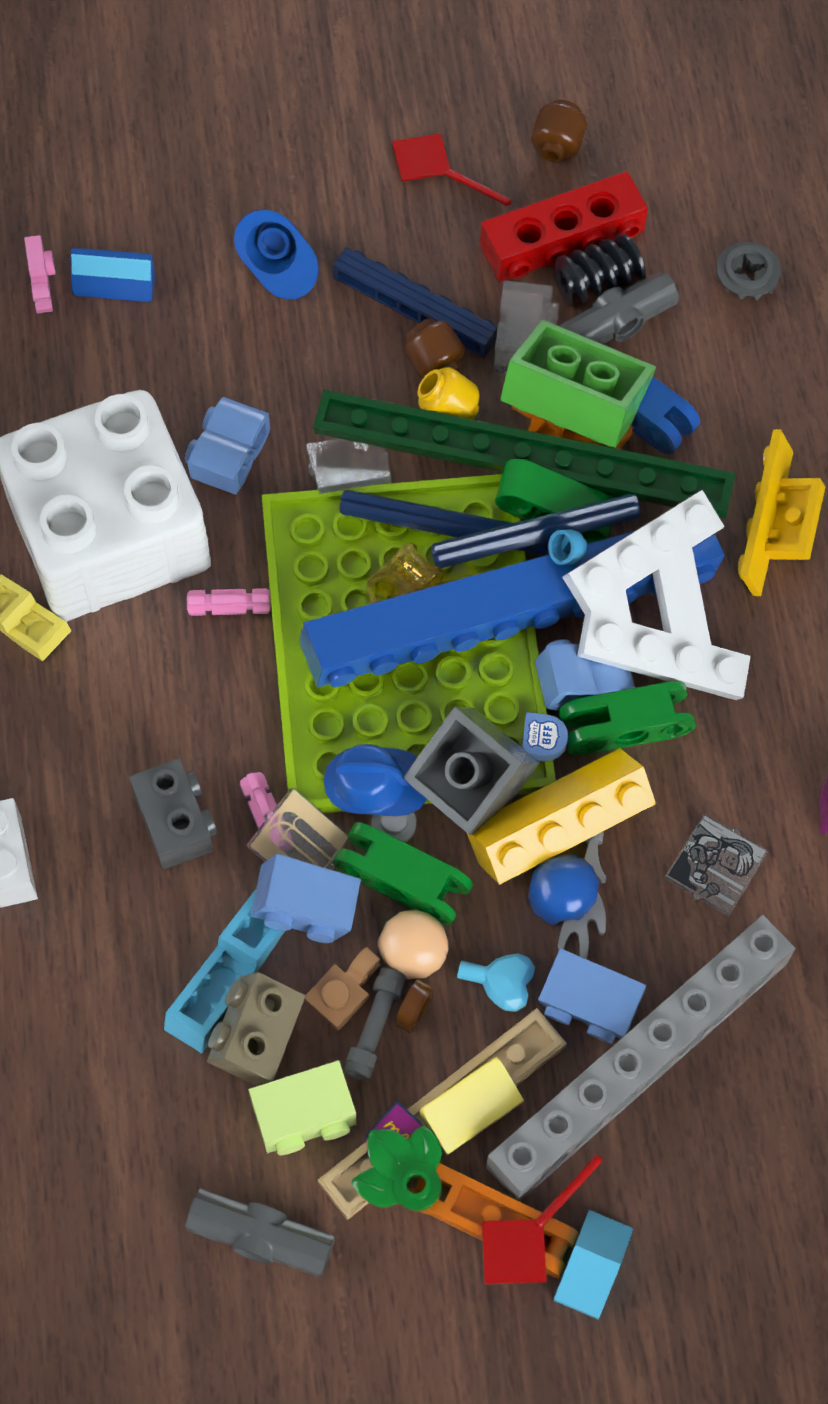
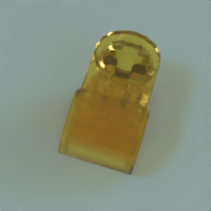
M410 542L404 545L389 562L368 579L365 605L382 601L376 598L379 595L385 594L394 598L437 586L443 579L445 572L439 566L433 567L418 553V547Z

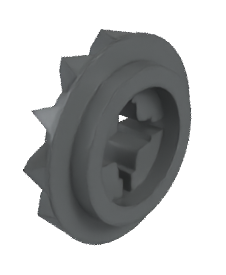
M739 242L727 247L720 254L716 265L717 281L724 285L726 293L732 291L738 294L740 301L746 296L754 297L758 300L765 293L771 294L781 275V266L776 255L769 248L755 242ZM743 262L750 272L756 271L753 281L748 279L746 274H741Z

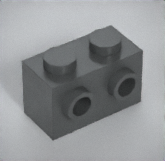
M180 758L129 776L134 796L162 870L213 852L210 836L217 834L213 818L209 809L200 811L195 798L202 795L197 777L193 770L185 772Z

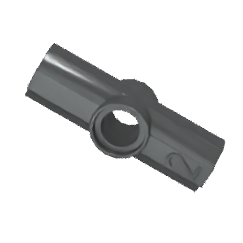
M659 271L624 291L620 287L607 290L595 301L592 308L559 325V327L600 344H605L612 339H615L617 342H623L634 336L643 327L645 321L678 304L679 294L672 278L667 273L663 274Z
M200 1188L193 1199L185 1225L187 1231L201 1235L209 1240L232 1246L231 1249L234 1252L251 1260L264 1264H272L274 1261L318 1278H322L335 1241V1236L310 1228V1226L290 1221L286 1214L269 1206L255 1202H249L248 1205Z

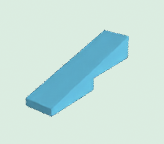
M256 890L221 933L218 939V946L165 1014L164 1030L200 1053H203L208 1046L209 1038L216 1025L224 1019L228 1009L225 1000L233 982L242 976L258 972L285 932L269 928L264 924L265 920L251 916Z

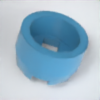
M571 529L557 530L549 539L548 550L551 559L556 564L570 565L584 558L587 551V543L578 531Z

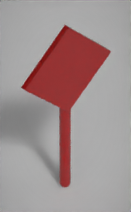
M441 133L392 141L402 182L446 175L506 206L511 205L512 201L510 198L450 169Z
M595 1155L536 1220L482 1221L485 1284L547 1282L544 1225L602 1162L601 1156Z

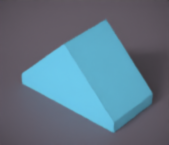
M589 1210L554 1301L599 1319L634 1228Z

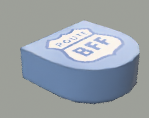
M526 712L522 748L537 761H552L559 758L565 751L568 741V732L564 723L551 715Z

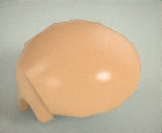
M417 909L399 912L388 920L378 939V948L386 967L401 972L406 976L407 980L427 978L439 970L449 951L448 939L441 923L430 913Z

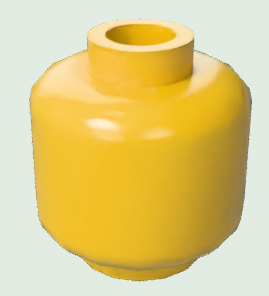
M451 367L432 370L419 384L417 394L420 409L472 420L476 417L479 410L480 396L478 387L457 370Z

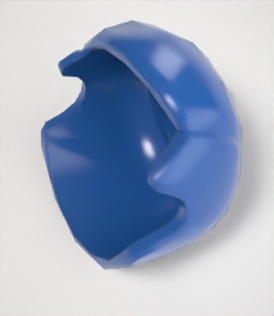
M571 854L556 855L539 864L531 875L528 900L534 914L549 924L557 925L559 922L566 920L578 921L596 903L599 881L593 866L585 859Z

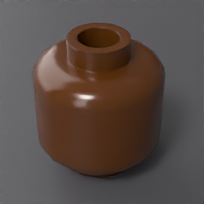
M555 100L552 103L546 104L539 110L532 131L531 142L534 148L540 152L543 159L550 162H561L562 160L573 158L579 153L587 128L585 116L576 104L567 100Z
M429 318L407 333L406 338L408 342L405 345L404 353L421 378H424L430 371L451 367L459 371L462 368L458 362L465 354V347L448 322H435L433 318Z

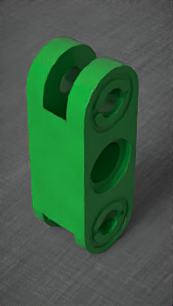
M678 681L664 682L582 697L563 704L558 709V714L565 727H581L568 734L566 745L568 753L578 756L674 739L690 733L696 728L694 715L683 712L675 713L673 707L674 704L681 702L688 695L685 684Z
M355 822L347 837L353 845L366 854L362 856L352 850L339 849L332 861L334 867L343 874L361 879L360 884L411 910L417 909L430 913L441 924L451 925L456 917V912L443 899L447 891L454 894H468L473 886L471 879L460 870L368 824Z

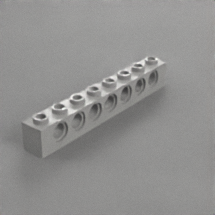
M762 915L490 1153L486 1169L513 1199L520 1202L785 967L795 947Z

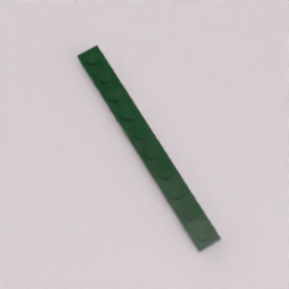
M323 390L313 425L314 433L318 435L503 472L505 463L508 460L524 459L602 493L615 496L635 494L640 501L675 507L703 490L718 517L723 518L727 516L736 475L734 472L329 390Z

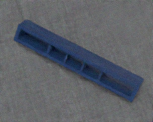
M346 247L333 264L335 280L342 282L418 324L429 318H433L435 322H448L463 343L465 349L483 359L497 341L498 327L491 320L482 319L474 315L470 309L466 307L461 308L453 304L449 298L432 293L425 285L415 284L404 274L395 273L387 269L383 263L374 262L366 258L358 250L353 251Z

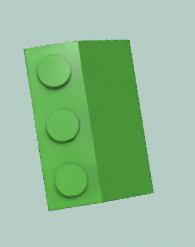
M542 320L510 359L500 401L512 405L522 412H528L550 421L560 428H566L588 437L598 444L616 448L633 422L655 373L656 366Z

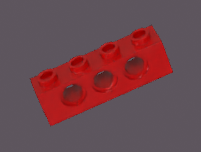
M626 171L481 222L480 247L499 283L511 278L519 279L529 274L530 271L547 265L554 266L556 258L561 255L570 257V253L577 249L584 252L588 245L594 244L599 246V243L604 239H611L613 241L614 237L620 233L626 234L631 239L644 231L648 207L629 172Z

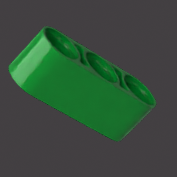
M510 459L505 463L495 504L499 509L522 520H528L611 499L612 497L524 459ZM612 525L582 532L581 535L587 544L608 539Z

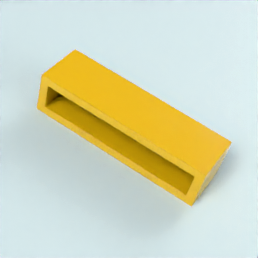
M619 748L503 807L471 835L467 833L478 864L500 885L656 803L644 767Z

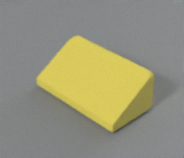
M495 1057L421 1108L420 1118L426 1127L435 1134L446 1155H449L522 1104L524 1099L500 1059Z

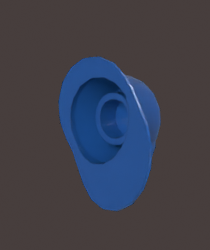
M268 209L255 210L242 218L236 227L234 236L236 251L261 284L274 296L285 300L298 299L309 293L317 281L319 273L318 260L312 247L301 235L295 224L279 212Z
M371 744L356 745L336 755L327 766L324 776L327 796L333 805L344 812L403 816L420 809L428 800L403 779L418 757L411 752L400 749L382 748Z

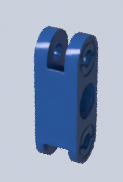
M653 376L631 424L633 426L632 432L664 454H672L682 444L680 434L691 435L700 425V417L692 405Z

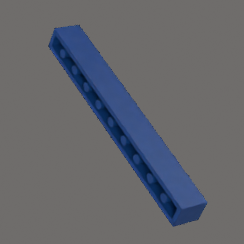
M633 532L587 544L584 558L575 564L558 565L551 559L550 555L304 622L299 643L316 687L329 684L332 687L344 686L352 682L357 676L371 672L373 675L386 674L395 669L399 664L414 661L417 664L425 663L434 659L441 652L452 649L456 652H463L475 647L480 641L494 637L499 641L513 637L520 630L533 626L536 629H544L554 625L559 619L575 615L576 618L585 617L584 612L562 577ZM715 533L692 547L699 584L707 582L715 576V572L725 556ZM652 573L626 589L628 604L639 596L649 593L657 596Z

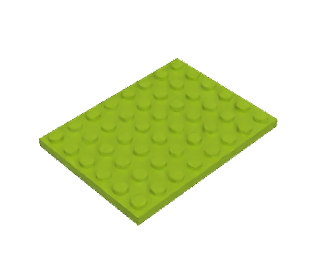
M502 474L262 495L288 797L295 790L320 813L343 812L332 804L325 792L324 785L327 766L336 755L356 745L371 744L382 748L408 751L418 757L454 707L474 708L520 747H522L526 712L547 715L535 659L539 656L535 626L522 629L513 637L499 641L494 637L480 641L475 647L467 651L456 652L452 649L441 652L434 659L425 663L417 664L414 661L399 664L395 669L386 674L373 675L371 672L357 676L352 682L340 687H332L331 684L316 687L299 643L304 622L526 561L525 551L515 549L444 568H437L433 562L431 546L434 543L456 537L343 515L340 513V500L345 490L511 523L520 522V518L502 511L495 504ZM553 760L538 761L540 762L516 795L531 794L556 781ZM427 800L424 804H429L431 802ZM290 812V816H298L297 814Z

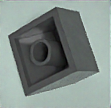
M454 707L403 779L471 835L516 796L540 762L474 708Z

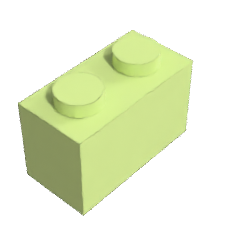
M339 1060L248 1089L267 1153L276 1150L278 1155L294 1153L305 1147L304 1141L320 1136L323 1137L324 1141L337 1139L350 1132L349 1127L357 1125L356 1111Z

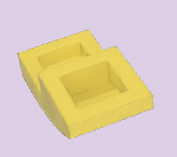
M2 574L0 575V631L26 651L44 661L71 632L69 625L65 620L36 603L29 591Z

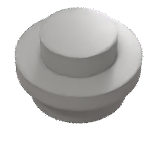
M414 812L403 816L373 815L372 827L405 843L415 833L416 816Z

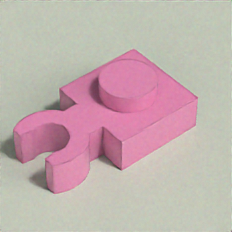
M41 235L24 237L37 314L52 312L53 307L48 277L49 275H56L52 250L44 251Z

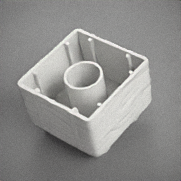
M136 390L113 395L101 402L81 407L40 423L26 425L20 430L0 437V478L8 503L38 573L52 613L66 622L87 613L98 611L102 607L136 597L168 583H175L197 575L211 567L208 537L206 535L201 505L182 465L156 401L147 391Z

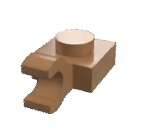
M366 947L357 955L346 972H343L334 964L306 994L305 1003L339 1032L369 999V994L362 986L381 967L378 963L380 958Z

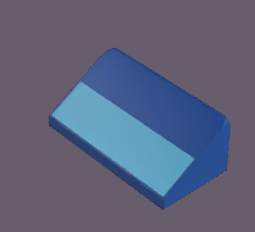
M71 248V284L73 295L141 302L152 301L156 275L151 254Z

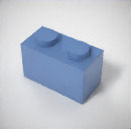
M276 853L261 865L251 916L265 920L264 924L269 928L281 931L293 928L306 932L307 938L313 941L331 943L352 929L361 879Z
M560 948L538 1001L539 1005L546 1007L545 1016L565 1025H569L572 1019L589 1026L587 1034L612 1044L615 1037L622 1039L628 1033L645 992L646 985Z

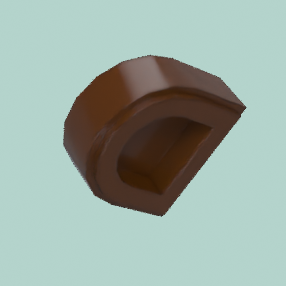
M418 979L414 982L396 1017L397 1027L408 1033L415 1030L433 998L431 986Z

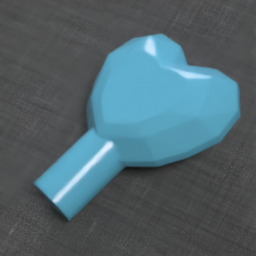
M519 953L497 958L488 966L461 960L457 978L482 984L487 996L494 1004L504 1011L517 1012L526 1006L528 999L526 985L533 978L535 966L529 957Z

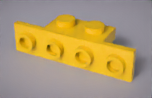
M773 429L770 445L764 449V471L761 482H758L755 488L756 506L754 515L747 522L746 534L748 541L745 554H742L738 561L739 577L744 581L753 596L762 595L769 560H810L825 492V485L821 478H788L794 452L781 429Z

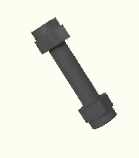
M381 968L379 975H377L373 986V993L376 994L357 1048L351 1047L343 1070L345 1074L355 1079L369 1081L377 1063V1056L374 1053L393 1001L400 1000L404 989L406 976L401 972L390 968Z

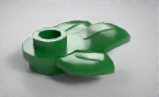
M425 1125L416 1129L408 1140L400 1133L390 1129L372 1130L368 1137L367 1149L369 1160L373 1167L360 1173L352 1180V1185L356 1192L364 1200L379 1208H386L399 1203L411 1211H424L432 1207L438 1201L442 1190L441 1179L436 1171L442 1157V1150L435 1134ZM414 1178H422L426 1182L424 1190L420 1193H412L408 1190V1185Z

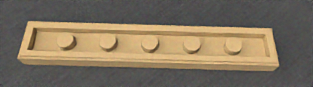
M536 1008L407 1110L425 1125L420 1118L421 1108L493 1058L498 1057L515 1086H518L566 1048L567 1043ZM368 1141L318 1179L320 1187L346 1220L369 1203L356 1192L352 1185V1180L357 1175L373 1167L368 1155Z

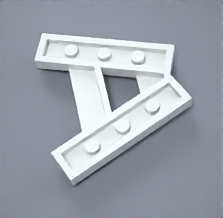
M703 490L612 545L562 578L585 614L577 657L668 682H682L686 687L738 700L744 697L750 656L711 645L692 547L725 527ZM651 573L653 575L663 631L635 624L631 621L626 589Z

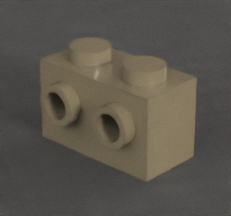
M259 972L245 975L235 980L226 996L225 1003L228 1005V1009L224 1019L216 1025L209 1038L208 1046L211 1048L207 1063L253 1085L272 1082L306 995Z

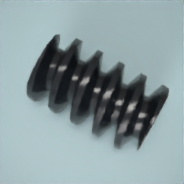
M623 233L616 235L613 241L611 239L602 240L599 246L590 244L585 248L584 252L578 249L570 253V257L561 255L556 258L554 264V274L558 290L563 300L571 307L573 303L572 294L574 293L583 303L588 300V288L591 289L596 297L602 295L601 283H605L607 288L611 289L617 287L616 278L619 277L623 285L629 286L632 283L631 272H634L640 281L646 278L645 264L639 248L629 236Z

